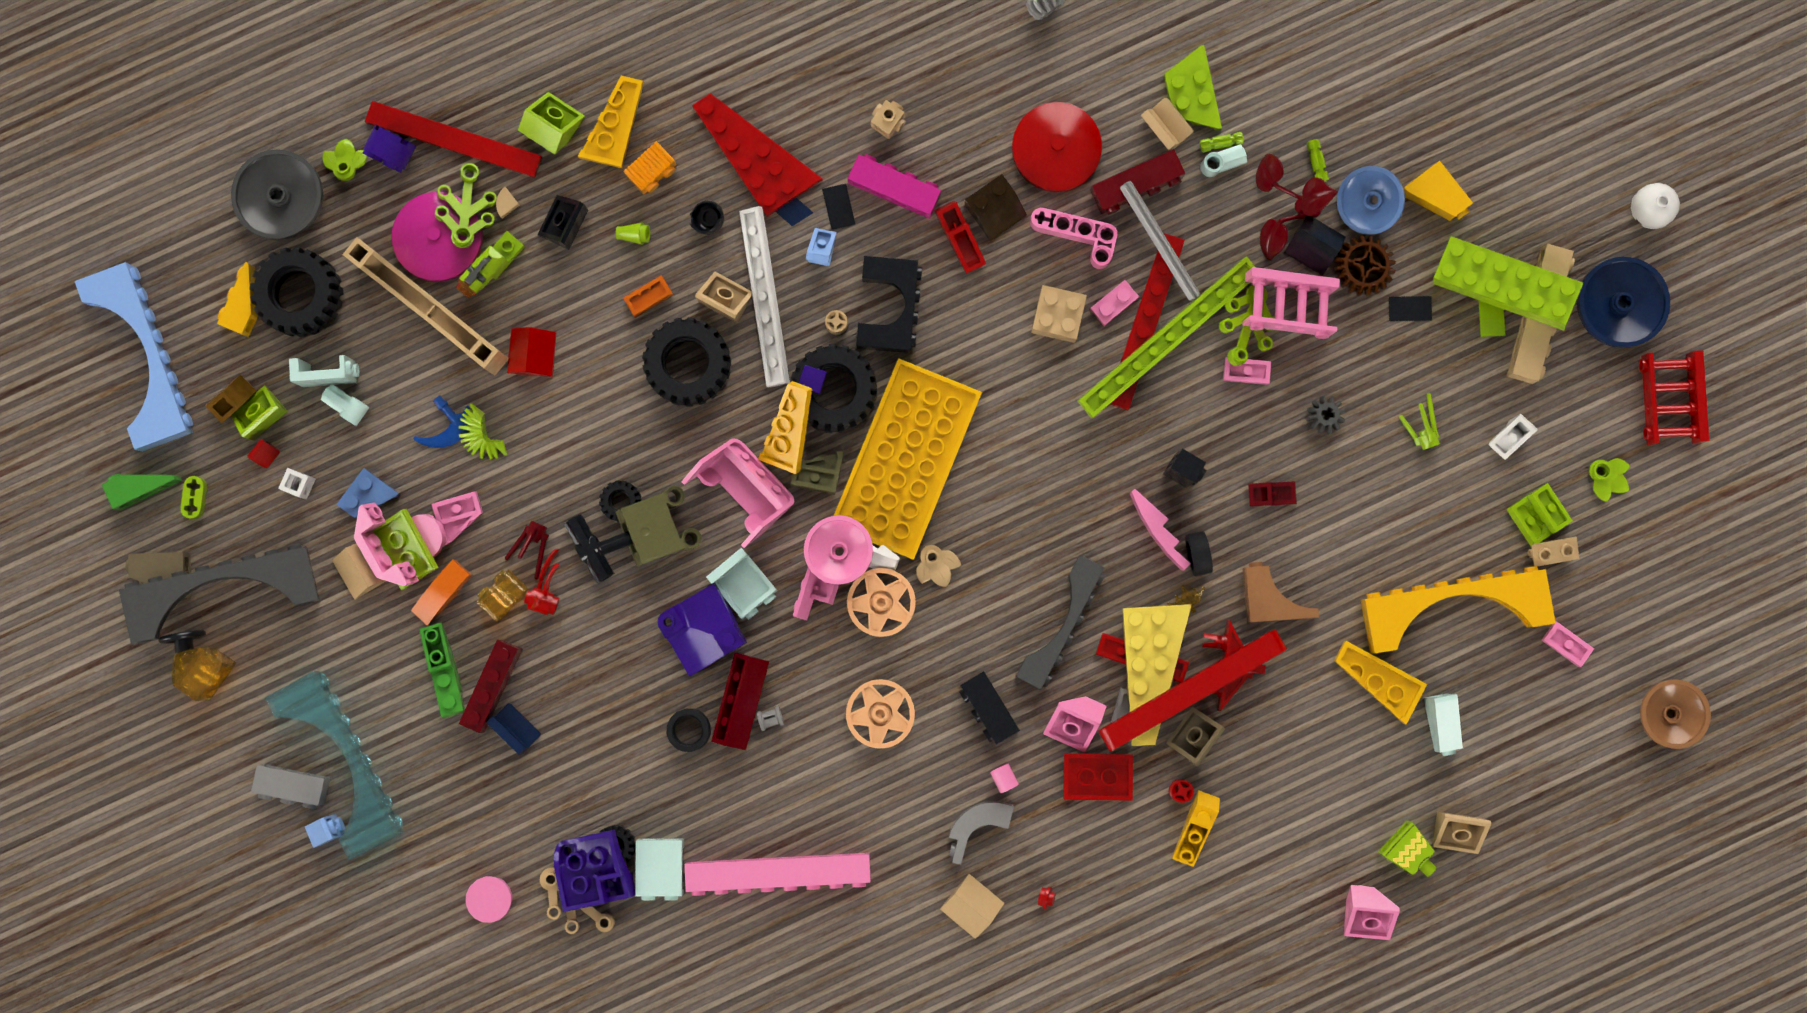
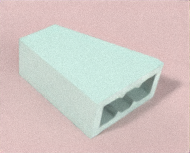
M1445 693L1423 698L1434 751L1442 752L1443 756L1456 754L1457 749L1463 748L1457 694Z

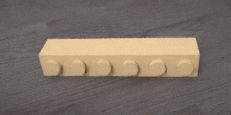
M1546 244L1540 250L1536 266L1567 277L1568 271L1570 272L1574 266L1575 259L1572 258L1574 251ZM1523 316L1506 377L1531 384L1542 379L1546 367L1543 366L1545 357L1548 358L1552 347L1549 344L1550 338L1554 336L1557 328Z

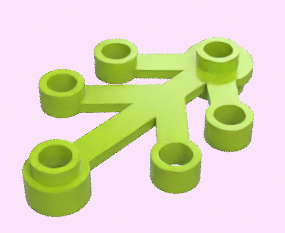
M466 163L461 167L460 177L464 181L462 203L451 193L449 186L440 185L437 190L438 198L445 200L460 217L458 225L449 215L447 207L438 206L435 209V218L443 221L452 231L451 241L459 248L469 247L474 241V234L484 227L489 228L494 224L493 214L485 212L480 220L468 227L469 219L486 206H494L497 200L496 194L488 191L484 193L480 200L471 205L473 182L477 180L479 175V169L473 163ZM470 172L473 174V177H466L465 173ZM446 190L448 194L442 195L440 191ZM490 196L493 198V201L488 202L485 198ZM438 211H444L446 215L440 216ZM489 217L491 222L486 223L483 219ZM464 235L466 240L461 241L458 236Z
M1253 285L1248 287L1244 296L1238 299L1232 298L1225 303V308L1229 313L1240 310L1241 306L1248 303L1249 306L1246 313L1232 319L1222 320L1219 323L1221 332L1229 333L1236 326L1243 324V320L1247 317L1253 316ZM1264 287L1262 317L1275 319V316H1271L1267 307L1268 293ZM1231 302L1234 303L1235 309L1232 308ZM1225 322L1229 325V329L1225 327ZM1250 326L1242 327L1237 347L1229 350L1227 354L1228 361L1233 366L1242 365L1248 359L1246 347L1252 331ZM1253 330L1258 341L1257 346L1261 351H1267L1273 347L1272 339L1265 336L1263 330ZM1263 341H1266L1267 347L1264 346Z

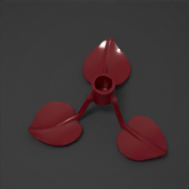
M1266 154L1262 158L1256 172L1258 188L1261 191L1269 192L1274 186L1276 189L1298 199L1295 202V210L1298 212V215L1281 218L1278 222L1275 219H1269L1261 230L1260 246L1262 252L1268 260L1272 261L1283 250L1288 240V230L1283 223L1295 219H1304L1305 216L1318 217L1321 211L1337 194V191L1331 188L1324 180L1317 177L1311 178L1305 184L1302 191L1303 196L1280 186L1277 182L1283 177V165L1275 155Z

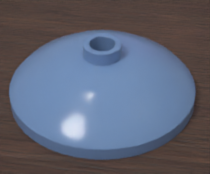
M1379 166L1361 167L1351 172L1342 182L1337 194V208L1342 220L1352 230L1362 234H1378L1390 229L1401 217L1405 206V193L1400 180L1391 171ZM1373 196L1378 197L1377 204L1372 203Z

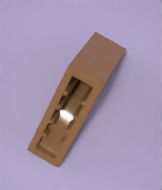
M1262 562L1249 563V567L1243 568L1247 623L1319 618L1318 608L1299 606L1289 601L1280 593L1271 578L1269 566H1263Z

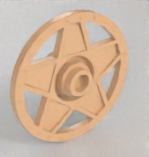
M886 568L872 569L853 582L848 592L847 608L850 618L863 632L878 637L890 636L901 631L910 622L915 611V594L908 580L900 573ZM876 573L890 574L899 580L885 586ZM865 578L867 594L852 598L856 587ZM906 589H908L911 599L909 612L899 602ZM853 611L868 613L869 629L858 621ZM888 618L902 622L901 625L893 630L881 632Z
M878 679L862 684L853 692L847 704L846 720L851 733L858 741L872 748H889L900 743L909 734L914 723L915 710L911 697L904 688L889 680ZM872 685H888L896 689L883 697ZM862 691L865 706L851 712L855 698ZM904 698H906L910 709L909 721L897 711ZM853 725L868 726L870 741L860 736ZM888 729L903 732L895 740L882 743Z

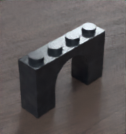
M864 256L862 282L894 286L903 295L905 308L902 315L895 322L887 325L858 323L857 349L911 353V347L916 346V334H912L913 325L918 323V312L914 311L915 303H919L920 289H916L917 280L921 281L922 267H918V260Z

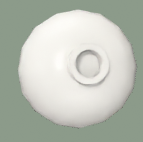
M1662 183L1644 186L1634 195L1631 202V211L1634 219H1637L1643 227L1649 229L1663 228L1672 222L1678 214L1680 207L1679 197L1675 190Z

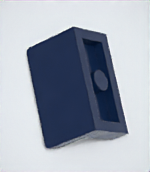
M508 703L496 716H492L486 722L518 755L523 754L541 735L511 703Z

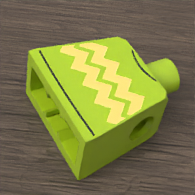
M1408 820L1403 823L1378 851L1381 856L1411 875L1420 870L1429 877L1437 869L1429 860L1435 852L1414 823Z

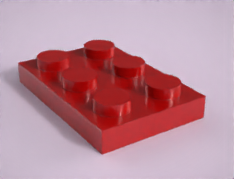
M1064 753L1063 799L1133 801V754Z

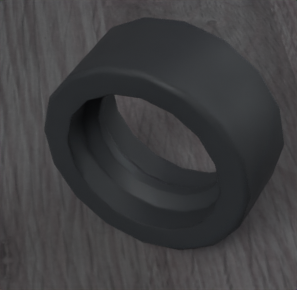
M1199 531L1186 534L1187 555L1191 563L1190 567L1193 575L1196 577L1212 573V556L1205 532Z
M686 708L677 711L670 717L666 734L674 748L682 752H693L701 749L708 742L711 735V725L703 712ZM684 717L696 718L702 726L701 737L692 744L681 742L675 733L678 721Z

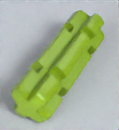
M1242 132L1233 133L1232 136L1227 134L1212 137L1211 140L1209 138L1202 139L1200 141V149L1204 153L1211 151V149L1219 150L1229 148L1232 145H1242L1244 143V136Z
M1319 139L1310 140L1307 142L1308 152H1311L1309 156L1313 172H1316L1314 176L1327 182L1329 176L1328 172L1325 171L1326 164L1323 153L1320 151Z

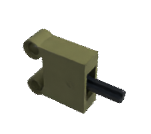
M671 486L659 495L617 510L615 513L623 533L598 542L596 545L600 555L629 546L635 564L639 567L680 550L690 551L698 547L702 540L700 532L694 528H689L678 534L669 509L683 503L685 499L683 489L679 486ZM669 492L675 494V503L671 502L668 499ZM686 534L692 537V545H688L685 542Z

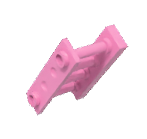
M1252 267L1245 273V282L1252 283L1254 286L1253 316L1250 315L1243 320L1242 326H1250L1251 330H1263L1265 328L1315 335L1318 339H1327L1337 332V327L1327 326L1329 295L1339 288L1340 279ZM1266 285H1272L1276 289L1275 319L1262 317L1263 290ZM1294 288L1298 292L1296 321L1284 320L1285 289ZM1316 291L1320 295L1318 324L1306 323L1307 292Z

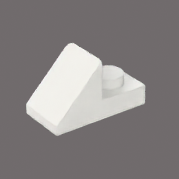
M1519 414L1510 419L1506 427L1488 445L1506 460L1538 429L1522 414Z

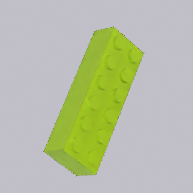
M1452 236L1433 277L1434 285L1563 331L1567 326L1583 286V282Z

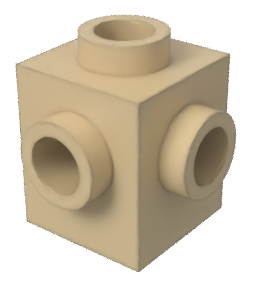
M885 100L882 105L879 103L872 113L874 117L871 120V127L890 139L894 132H899L906 122L903 120L905 118V113L902 111L903 107L895 101L890 103Z

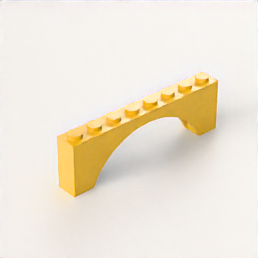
M1537 566L1523 568L1524 573L1516 574L1515 570L1501 572L1502 576L1493 578V573L1479 575V580L1471 581L1470 577L1456 579L1457 584L1448 585V581L1434 583V588L1426 589L1424 584L1412 586V591L1403 593V588L1389 590V595L1381 596L1380 592L1366 594L1367 599L1361 600L1370 654L1398 650L1405 630L1419 613L1440 600L1457 595L1480 596L1498 602L1511 610L1527 628L1556 624L1546 569L1538 570Z

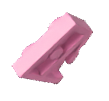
M477 491L432 504L435 518L443 524L446 532L444 546L449 545L483 513Z

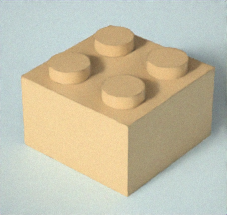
M1042 285L1031 333L1075 343L1087 295Z

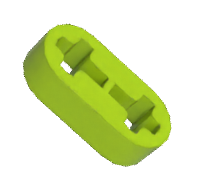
M190 476L184 481L180 508L182 515L186 518L198 519L204 513L207 483L203 478ZM196 482L200 485V489H196L194 495V489H191L190 486ZM194 505L197 507V511L191 513L188 511V506Z

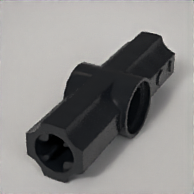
M580 514L564 523L575 543L574 547L583 563L587 564L594 580L600 583L614 575L615 573L605 555H600L596 544L599 540L592 534L584 517Z

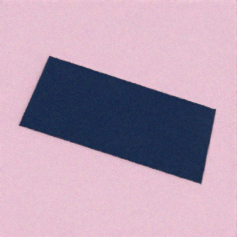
M797 198L775 211L792 227L813 214Z

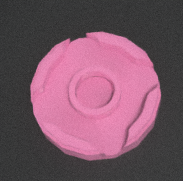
M419 514L411 517L433 557L437 556L446 542V532L443 524L430 514Z
M485 876L477 879L469 887L466 893V906L468 912L475 919L481 922L492 923L502 919L509 912L513 895L510 887L504 880Z

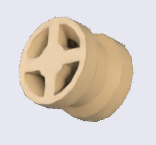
M834 310L826 316L825 325L831 334L841 335L847 330L848 320L842 311Z

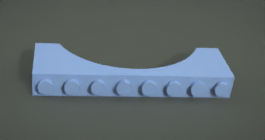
M124 262L74 282L83 303L106 308L117 313L134 329L144 346L149 365L148 391L139 414L127 428L134 450L143 452L193 433L191 428L193 421L189 413L185 411V398L177 389L178 379L176 374L170 369L169 363L171 360L166 350H163L161 344L163 337L155 327V315L152 309L148 308L146 302L148 295L139 283L141 279L140 273L136 267Z

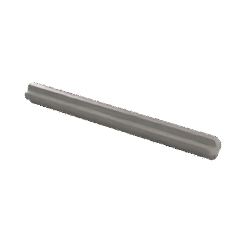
M1131 181L1126 182L1120 187L1122 193L1188 300L1196 299L1200 296L1199 290Z

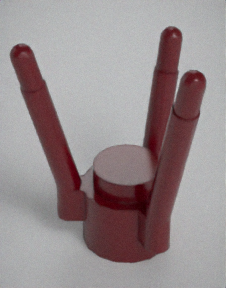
M530 521L529 526L526 525L521 536L505 556V560H509L525 538L526 541L518 555L519 559L523 557L531 541L538 544L539 540H541L534 576L537 580L539 579L545 545L549 535L545 534L547 527Z

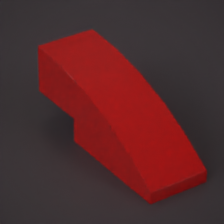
M952 201L934 210L965 273L967 274L985 265V259L957 202Z

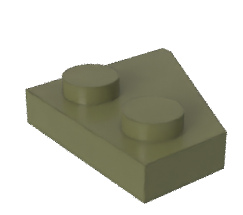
M837 451L835 454L824 457L823 455L814 457L812 460H802L801 471L797 474H792L791 486L835 495L844 451Z

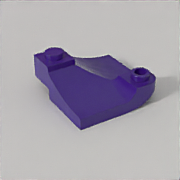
M716 583L669 608L658 617L659 629L670 642L689 677L747 643L737 625L738 622ZM667 618L672 620L671 626L666 625L665 620Z
M615 829L566 839L557 844L554 851V869L563 912L635 896L632 872H629L623 859ZM568 847H570L572 850L571 854H569L567 851Z

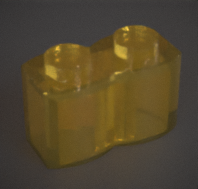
M509 569L506 572L504 570L499 572L493 579L495 583L490 588L486 586L477 595L479 599L476 603L497 622L530 590Z

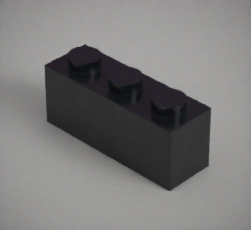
M1182 448L1173 456L1163 475L1185 488L1190 485L1194 486L1205 475L1207 471L1204 469L1206 462Z
M984 671L960 685L962 690L959 693L965 703L970 701L974 709L971 713L977 723L983 722L986 727L983 733L989 743L994 741L997 745L1020 731Z

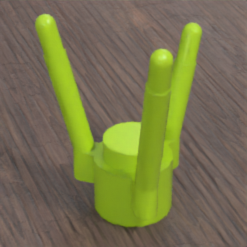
M1427 393L1426 396L1431 428L1422 403H1419L1418 406L1425 430L1419 432V437L1404 416H1399V419L1414 439L1416 446L1421 445L1422 450L1440 444L1438 439L1440 436L1437 431L1430 393Z

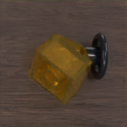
M204 630L179 632L160 637L159 643H174L176 654L172 666L173 686L194 701L211 700L236 665V662L215 647L194 648L193 640L204 637L206 635Z

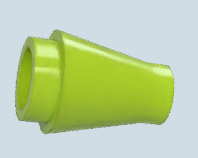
M643 222L616 227L617 240L640 245L650 241V226L645 225Z

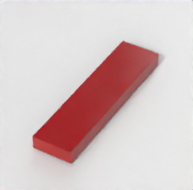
M1102 633L1095 655L1126 665L1125 641ZM1177 659L1173 681L1179 683L1184 681L1189 661Z

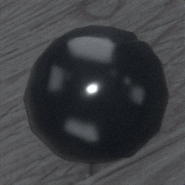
M702 201L690 212V226L700 234L711 235L717 233L724 223L722 207L714 201Z

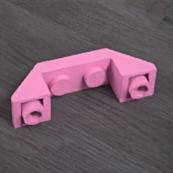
M375 502L361 505L358 510L354 539L375 577L402 586L417 583L419 579L409 561L393 566L390 557L385 553L380 544V539L373 532V530L386 522L382 516L381 509Z

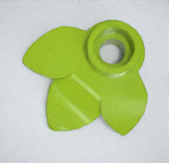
M343 139L338 142L335 151H324L322 159L325 167L333 171L336 178L342 181H349L354 178L356 170L364 166L367 156L363 154L364 150L355 151V147L350 140Z
M1618 458L1608 462L1596 460L1590 465L1589 475L1594 480L1593 491L1600 500L1608 502L1611 492L1625 493L1629 491L1628 482L1623 474L1629 469L1630 465ZM1598 467L1603 469L1602 475L1597 473Z

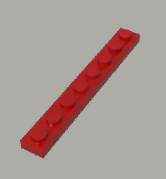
M1164 233L1179 258L1185 240ZM1158 250L1121 362L1154 335L1173 278L1172 272ZM1139 379L1109 405L1128 411Z

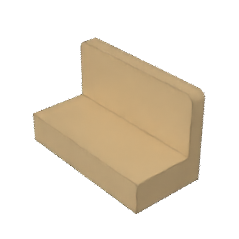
M1168 98L1162 99L1152 109H1147L1141 115L1168 150L1175 149L1194 132Z

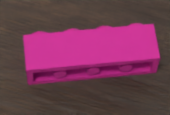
M858 154L848 176V184L928 219L931 218L941 196V190L938 189V185L930 181H926V183L917 180L918 177L909 172L905 174L898 172L897 168L891 164L885 163V165L876 162V158L868 154L864 156Z

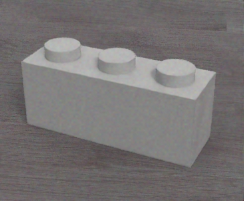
M260 764L256 767L251 792L257 793L258 798L272 800V797L281 798V803L294 804V801L303 803L302 807L316 809L317 806L325 804L330 777Z

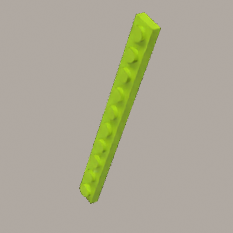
M1247 256L1241 259L1079 398L1077 402L1091 418H1094L1222 308L1228 300L1243 290L1249 284V282H1245V273L1252 267H1255Z

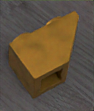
M240 374L212 398L205 407L223 423L256 390Z

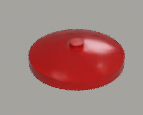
M1051 102L1032 109L1022 118L1013 136L1012 154L1019 173L1031 185L1048 192H1066L1081 186L1094 174L1102 154V139L1096 123L1085 111L1072 104Z

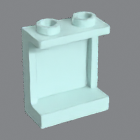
M340 355L339 369L311 371V364L299 358L289 359L290 382L301 387L357 383L356 377H359L360 374L359 365L356 364L355 360L345 355Z
M740 548L706 576L711 584L716 583L723 597L742 620L745 617L749 620L759 612L757 607L762 603L765 605L769 604L776 598L774 593L778 591L743 548Z
M684 838L636 840L635 896H641V900L645 901L655 900V896H664V900H678V896L684 894Z

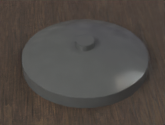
M267 150L254 155L240 167L233 180L231 201L237 218L252 233L265 239L285 240L300 235L315 222L323 204V186L317 171L303 157L287 150Z

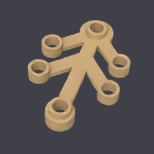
M547 868L540 875V884L544 889L548 890L549 908L547 916L550 919H557L561 916L562 910L558 906V885L555 869ZM549 875H553L555 877V882L553 884H550L547 881V877ZM593 906L581 908L583 912L596 921V927L599 931L608 932L614 927L615 919L610 913L601 914ZM552 908L558 910L557 916L551 915L550 911ZM576 910L566 911L567 922L565 930L569 934H574L580 927L576 918ZM602 919L608 920L609 925L607 927L601 925ZM570 922L576 924V929L574 931H571L568 928Z

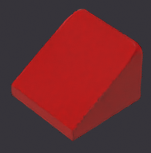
M261 439L247 456L263 468H268L280 451L268 441Z

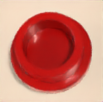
M1049 886L1048 888L1042 887L1038 898V905L1042 906L1045 910L1049 906H1053L1056 893L1052 892V887Z

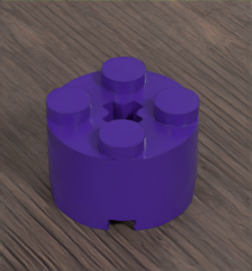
M375 124L363 147V154L401 173L402 170H405L417 146Z

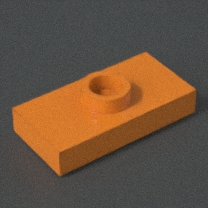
M660 275L623 297L633 316L637 318L674 295L663 276Z

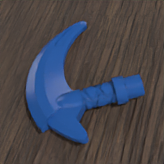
M439 395L433 402L451 421L450 425L439 435L428 438L414 437L416 442L434 448L451 446L462 439L459 438V434L469 432L468 430L459 429L461 425H468L460 421V418L465 417L462 414H455L451 407H449L448 402Z

